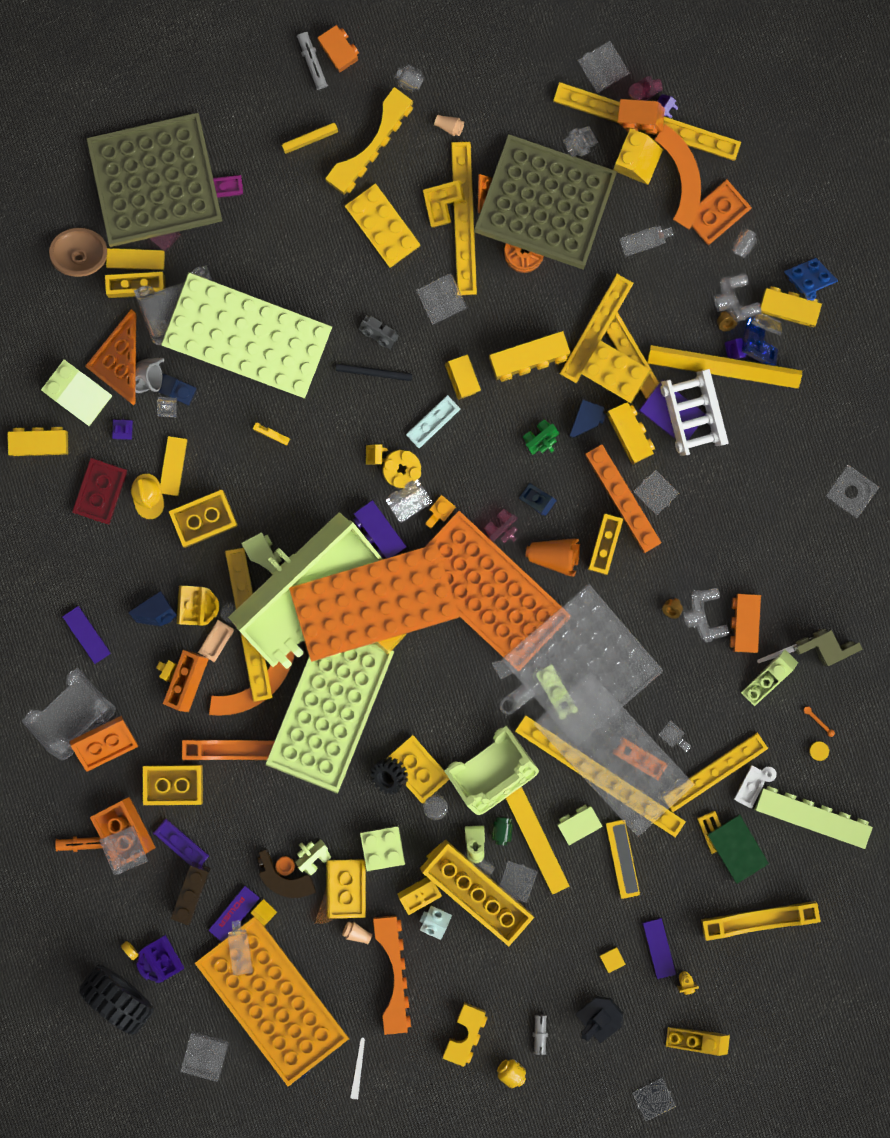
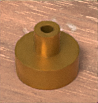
M723 311L717 319V324L720 330L730 331L736 327L737 319L733 313Z
M674 598L665 602L662 611L666 616L676 619L681 615L683 607L680 604V600Z

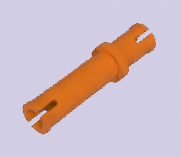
M76 836L73 839L55 840L56 851L73 850V852H78V850L105 848L103 843L87 844L102 842L100 837L77 838ZM83 843V845H67V844Z

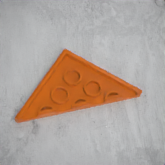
M131 309L85 367L134 405L136 389V313Z

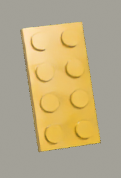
M376 183L345 205V208L389 268L421 246Z

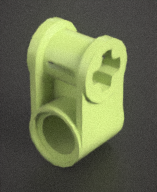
M465 826L467 858L472 863H480L484 859V826Z

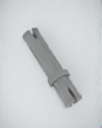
M308 32L297 35L296 37L303 51L301 52L302 57L306 59L316 89L320 90L327 87L328 84L315 53L316 48L312 46Z

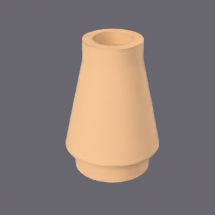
M437 115L434 125L452 136H460L464 127V121L456 117Z
M347 922L342 936L346 937V940L369 944L372 934L355 922Z

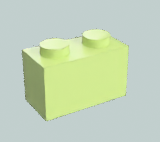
M585 804L576 809L577 813L571 817L567 814L559 819L560 823L557 825L568 845L603 827L591 805L587 807Z

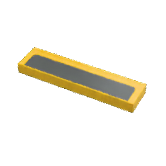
M625 819L608 822L606 827L621 899L638 896L640 892Z

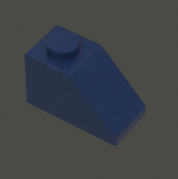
M582 400L569 437L574 438L596 428L599 423L603 424L606 413L603 412L604 407Z
M161 591L129 612L137 623L156 626L168 624L177 616Z

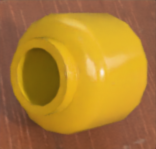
M504 1060L497 1069L498 1079L509 1088L520 1087L526 1080V1070L516 1060Z

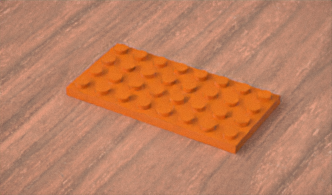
M460 511L425 546L438 545L459 616L518 672L571 616Z
M437 544L289 588L311 662L459 618Z

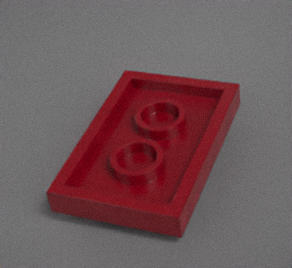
M91 458L72 513L110 525L128 470Z

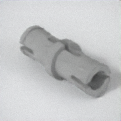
M535 1015V1032H533V1037H535L534 1054L536 1055L546 1054V1037H548L546 1032L547 1015H541V1023L540 1016Z

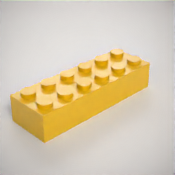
M447 840L442 842L420 868L426 877L507 946L512 944L534 918L530 911Z

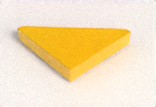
M258 422L253 427L254 431L284 445H288L290 438L270 428L263 427Z

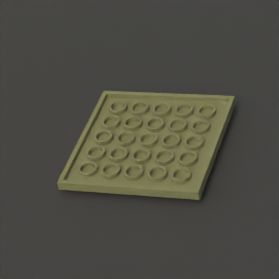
M199 113L87 138L110 247L223 221Z
M508 135L474 232L584 270L617 171Z

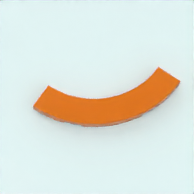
M664 124L663 132H659L654 141L661 145L673 158L678 168L682 188L679 208L673 220L690 230L700 204V174L696 160L688 145L672 128Z
M290 651L286 657L293 663L295 654ZM280 662L274 667L270 665L267 672L272 694L281 686L291 666L285 668ZM251 687L234 695L212 696L209 715L240 713L261 704L265 700L253 702Z

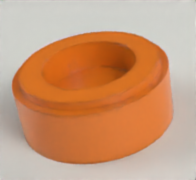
M283 856L277 860L275 867L280 875L287 876L294 871L295 863L292 858Z

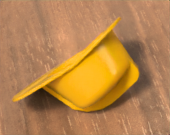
M151 474L138 476L131 488L135 508L143 518L155 519L160 516L164 509V499L160 483Z

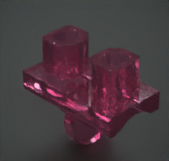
M648 76L638 83L632 84L628 91L632 99L647 101L656 95V92L662 91L663 87L660 79L652 80L651 76Z
M503 509L497 517L504 524L498 529L490 522L484 528L492 542L503 532L505 535L501 540L504 543L509 538L513 542L516 540L513 534L518 529L513 526L508 531L507 528L517 520V517Z

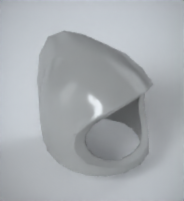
M147 358L136 363L135 393H143L148 390L157 392L160 390L162 370L159 364L164 362V358Z

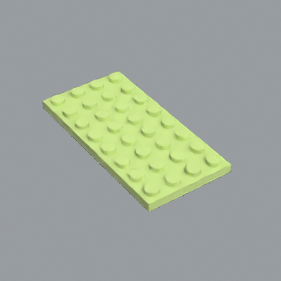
M188 272L161 345L305 398L332 326Z
M373 643L311 662L309 656L266 765L338 794L394 651L387 655L378 645Z

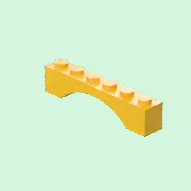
M394 87L383 101L382 122L372 143L356 157L337 163L325 178L326 182L343 195L346 192L350 193L356 186L354 182L358 176L361 178L366 173L367 164L370 161L373 163L379 155L377 152L379 148L387 145L391 139L388 137L391 132H396L402 124L400 120L403 116L407 117L411 113L413 101Z
M815 901L701 919L703 935L706 941L753 931L820 922L818 904Z

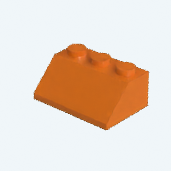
M130 797L90 817L116 869L156 848Z

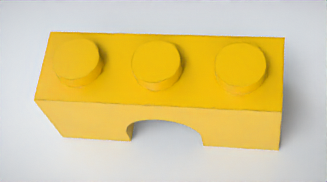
M464 1002L457 1023L464 1025L468 1029V1035L461 1041L450 1038L444 1051L443 1059L463 1067L466 1063H470L473 1052L470 1051L473 1045L477 1046L481 1036L478 1034L480 1027L484 1028L488 1018L485 1016V1010Z

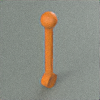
M807 706L804 708V713L809 714L822 728H824L827 731V735L829 737H833L835 735L834 730L829 729L813 712H811L810 707Z

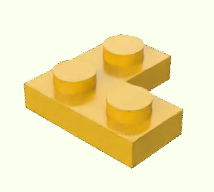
M460 180L423 190L431 227L451 223L447 204L465 199Z

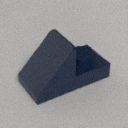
M162 373V385L157 392L190 406L197 388Z
M529 483L519 497L525 504L545 516L557 501L531 483Z

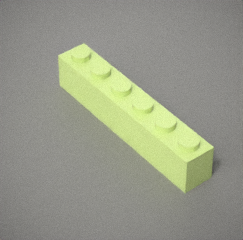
M769 786L766 789H761L754 810L863 849L866 848L873 828L868 826V821L860 818L857 821L851 820V815L840 812L839 815L832 813V808L823 805L821 809L814 806L815 802L806 799L800 802L795 800V795L786 792L783 796L777 793L778 789Z

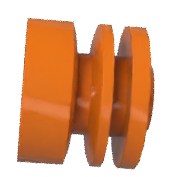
M505 244V261L516 272L528 273L534 271L539 267L544 256L528 251V254L526 252L522 254L521 248Z

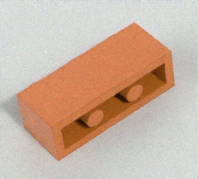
M736 594V598L732 599V609H735V617L731 618V628H734V636L730 637V647L733 648V652L758 653L761 595Z
M182 651L164 699V705L178 711L189 712L209 658L191 651Z

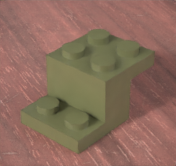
M826 629L816 631L811 639L805 637L796 641L797 645L793 647L796 654H802L815 648L823 666L827 667L863 650L860 643H854L853 641L839 646L832 630L826 631Z

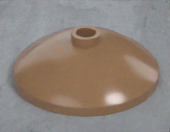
M73 228L60 233L54 238L49 250L50 260L53 266L63 274L74 277L87 276L98 271L104 265L107 259V246L104 239L96 232L85 228Z

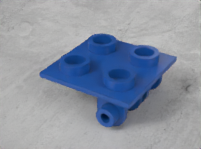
M817 258L784 271L789 277V281L796 285L795 287L800 293H804L807 300L811 301L816 298L817 290L838 282Z

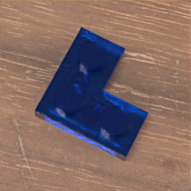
M750 317L746 322L742 352L763 364L775 366L778 349L764 341L766 325Z

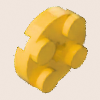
M396 450L385 458L382 473L390 485L396 488H408L420 478L421 464L419 459L410 451ZM399 464L406 466L404 474L397 472Z

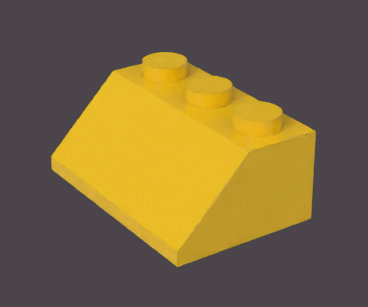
M627 402L606 413L632 465L654 454L652 451L655 449L650 439H646L644 435L646 432L642 422L638 423L635 417L638 414L633 404L629 405Z

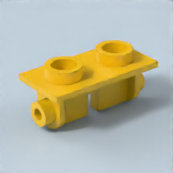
M688 972L680 973L679 981L681 986H677L679 992H684V995L694 993L695 989H698L699 986L696 982L693 983V979Z

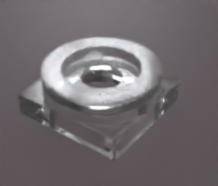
M847 465L826 494V497L857 519L877 492L879 486L850 465ZM850 485L858 489V495L853 499L848 498L845 494V489Z

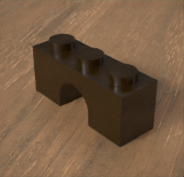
M192 862L173 911L172 920L190 925L211 868Z

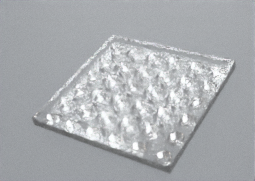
M590 584L586 585L501 659L576 746L581 744L663 672V669Z

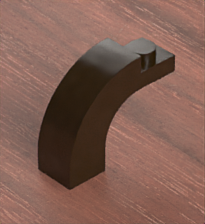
M265 849L259 852L258 862L261 868L265 867V870L261 871L259 875L270 890L288 898H301L316 893L311 875L306 874L295 879L285 878L276 871L268 850Z

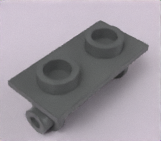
M366 315L360 324L359 330L365 336L376 340L382 347H387L391 350L394 342L399 337L396 334L397 332L387 325L381 330L382 322L373 316L369 317Z

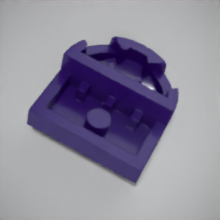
M166 935L152 942L139 952L137 968L141 976L146 980L150 979L155 981V983H160L185 969Z

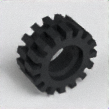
M385 757L371 770L373 771L371 773L373 777L371 780L376 782L374 786L376 788L379 786L380 792L385 790L384 794H396L408 781V778H406L408 772H404L407 770L406 767L402 768L401 765L403 763L401 761L397 763L398 759L396 758L392 760V757ZM386 772L390 773L394 780H391L386 775Z

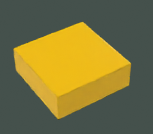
M264 899L251 911V914L263 926L277 913Z
M617 947L600 955L608 973L626 965Z

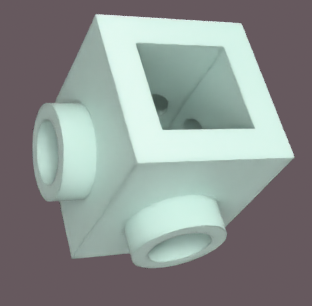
M431 906L428 913L424 911L420 922L423 923L420 931L441 940L452 915Z

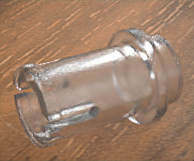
M485 859L480 864L474 863L489 877L496 869L493 866V862L491 864Z

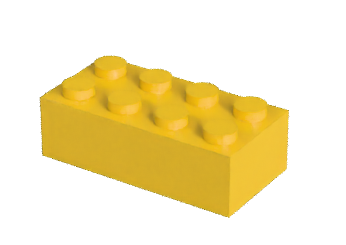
M562 331L491 354L489 360L496 380L500 379L501 382L512 379L514 374L519 373V376L528 374L535 367L540 370L549 367V363L554 361L556 364L565 362L570 355V350Z

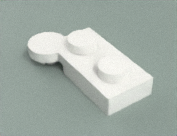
M751 765L734 800L752 808L765 781L772 782L776 778L775 769L765 767L761 771Z

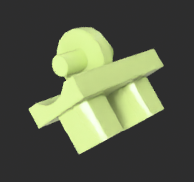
M321 839L315 845L312 841L307 845L301 842L299 846L302 850L297 853L300 858L295 863L302 872L305 871L312 875L318 869L313 862L319 858L325 863L331 856L327 846Z

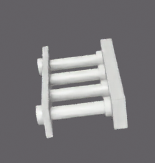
M710 369L696 372V379L672 385L671 380L661 382V393L666 399L677 441L675 442V447L680 456L690 455L688 448L709 442L715 443V446L729 444ZM696 386L701 388V397L681 403L676 402L674 392ZM699 405L705 406L707 412L705 416L681 422L679 411ZM706 423L710 424L712 432L709 435L686 441L684 429Z

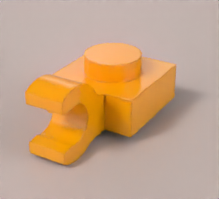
M441 495L429 509L433 515L425 525L431 529L439 519L445 522L456 506Z

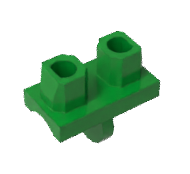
M543 420L537 425L541 431L540 434L535 436L530 431L523 436L526 446L532 455L538 450L543 453L547 449L552 453L554 451L552 445L557 442L555 440V437L559 434L557 428L553 423L550 425L546 420Z

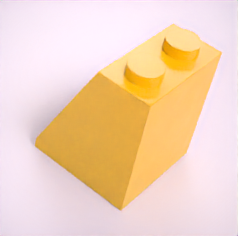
M630 128L613 170L649 185L663 149L648 135Z

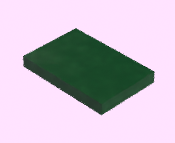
M739 814L706 834L736 884L769 864Z

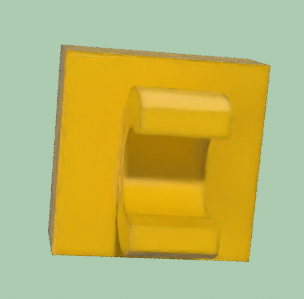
M366 445V465H377L385 462V459L382 458V452H386L388 449L382 448V445Z
M168 660L167 664L159 661L156 667L162 671L159 677L171 683L178 664Z

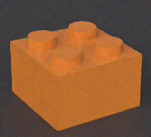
M620 99L618 123L624 129H627V132L632 128L637 131L644 130L647 134H657V131L663 132L665 108L658 101Z

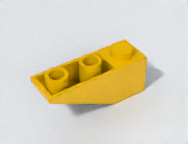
M668 1027L666 1047L717 1056L727 1055L730 1035Z

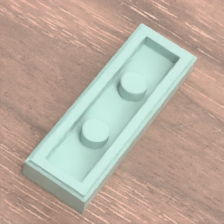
M447 395L406 436L420 448L461 409Z

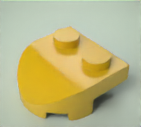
M179 586L177 624H209L218 614V598L215 597L210 589L205 587Z

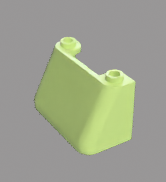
M507 726L498 729L493 737L495 742L467 763L455 761L444 770L465 804L476 815L484 814L533 779L539 772L537 766Z

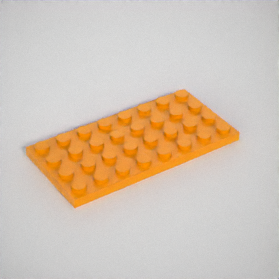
M255 917L195 962L196 966L287 1086H290L350 1039L265 926Z

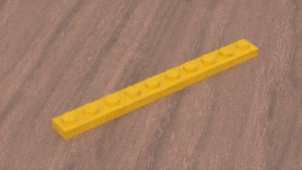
M559 82L553 102L618 123L620 102ZM664 117L663 126L666 124L672 128L688 146L732 161L736 160L741 144L740 141Z
M526 715L515 730V732L675 838L686 821Z

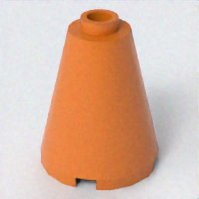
M579 539L533 542L526 548V557L529 558V562L574 577L576 571L573 568L574 565H578L580 544H576Z

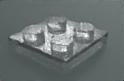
M452 273L416 290L432 325L468 308Z

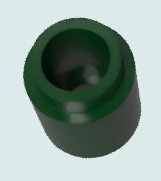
M496 817L492 840L496 841L495 844L507 845V842H511L513 829L511 818Z

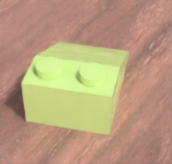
M66 360L62 361L41 389V391L88 426L92 424L112 397L110 393Z

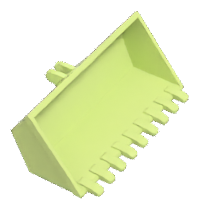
M340 512L297 553L288 557L278 548L276 550L277 554L285 560L281 566L277 564L273 557L269 556L267 560L277 570L228 617L272 667L280 662L285 668H289L292 663L286 655L290 651L297 657L303 655V651L297 644L304 640V636L289 590L290 587L383 560L351 520L346 519Z

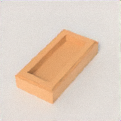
M217 620L198 653L215 662L235 629Z

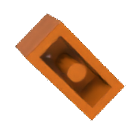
M336 25L319 36L318 42L340 73L358 61L357 54L359 52L354 44L350 45L346 40L348 35L344 29H339Z

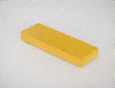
M331 123L285 142L282 145L283 150L287 154L338 132L335 123Z
M107 248L106 268L164 270V250Z
M168 436L160 483L162 494L179 496L187 439Z

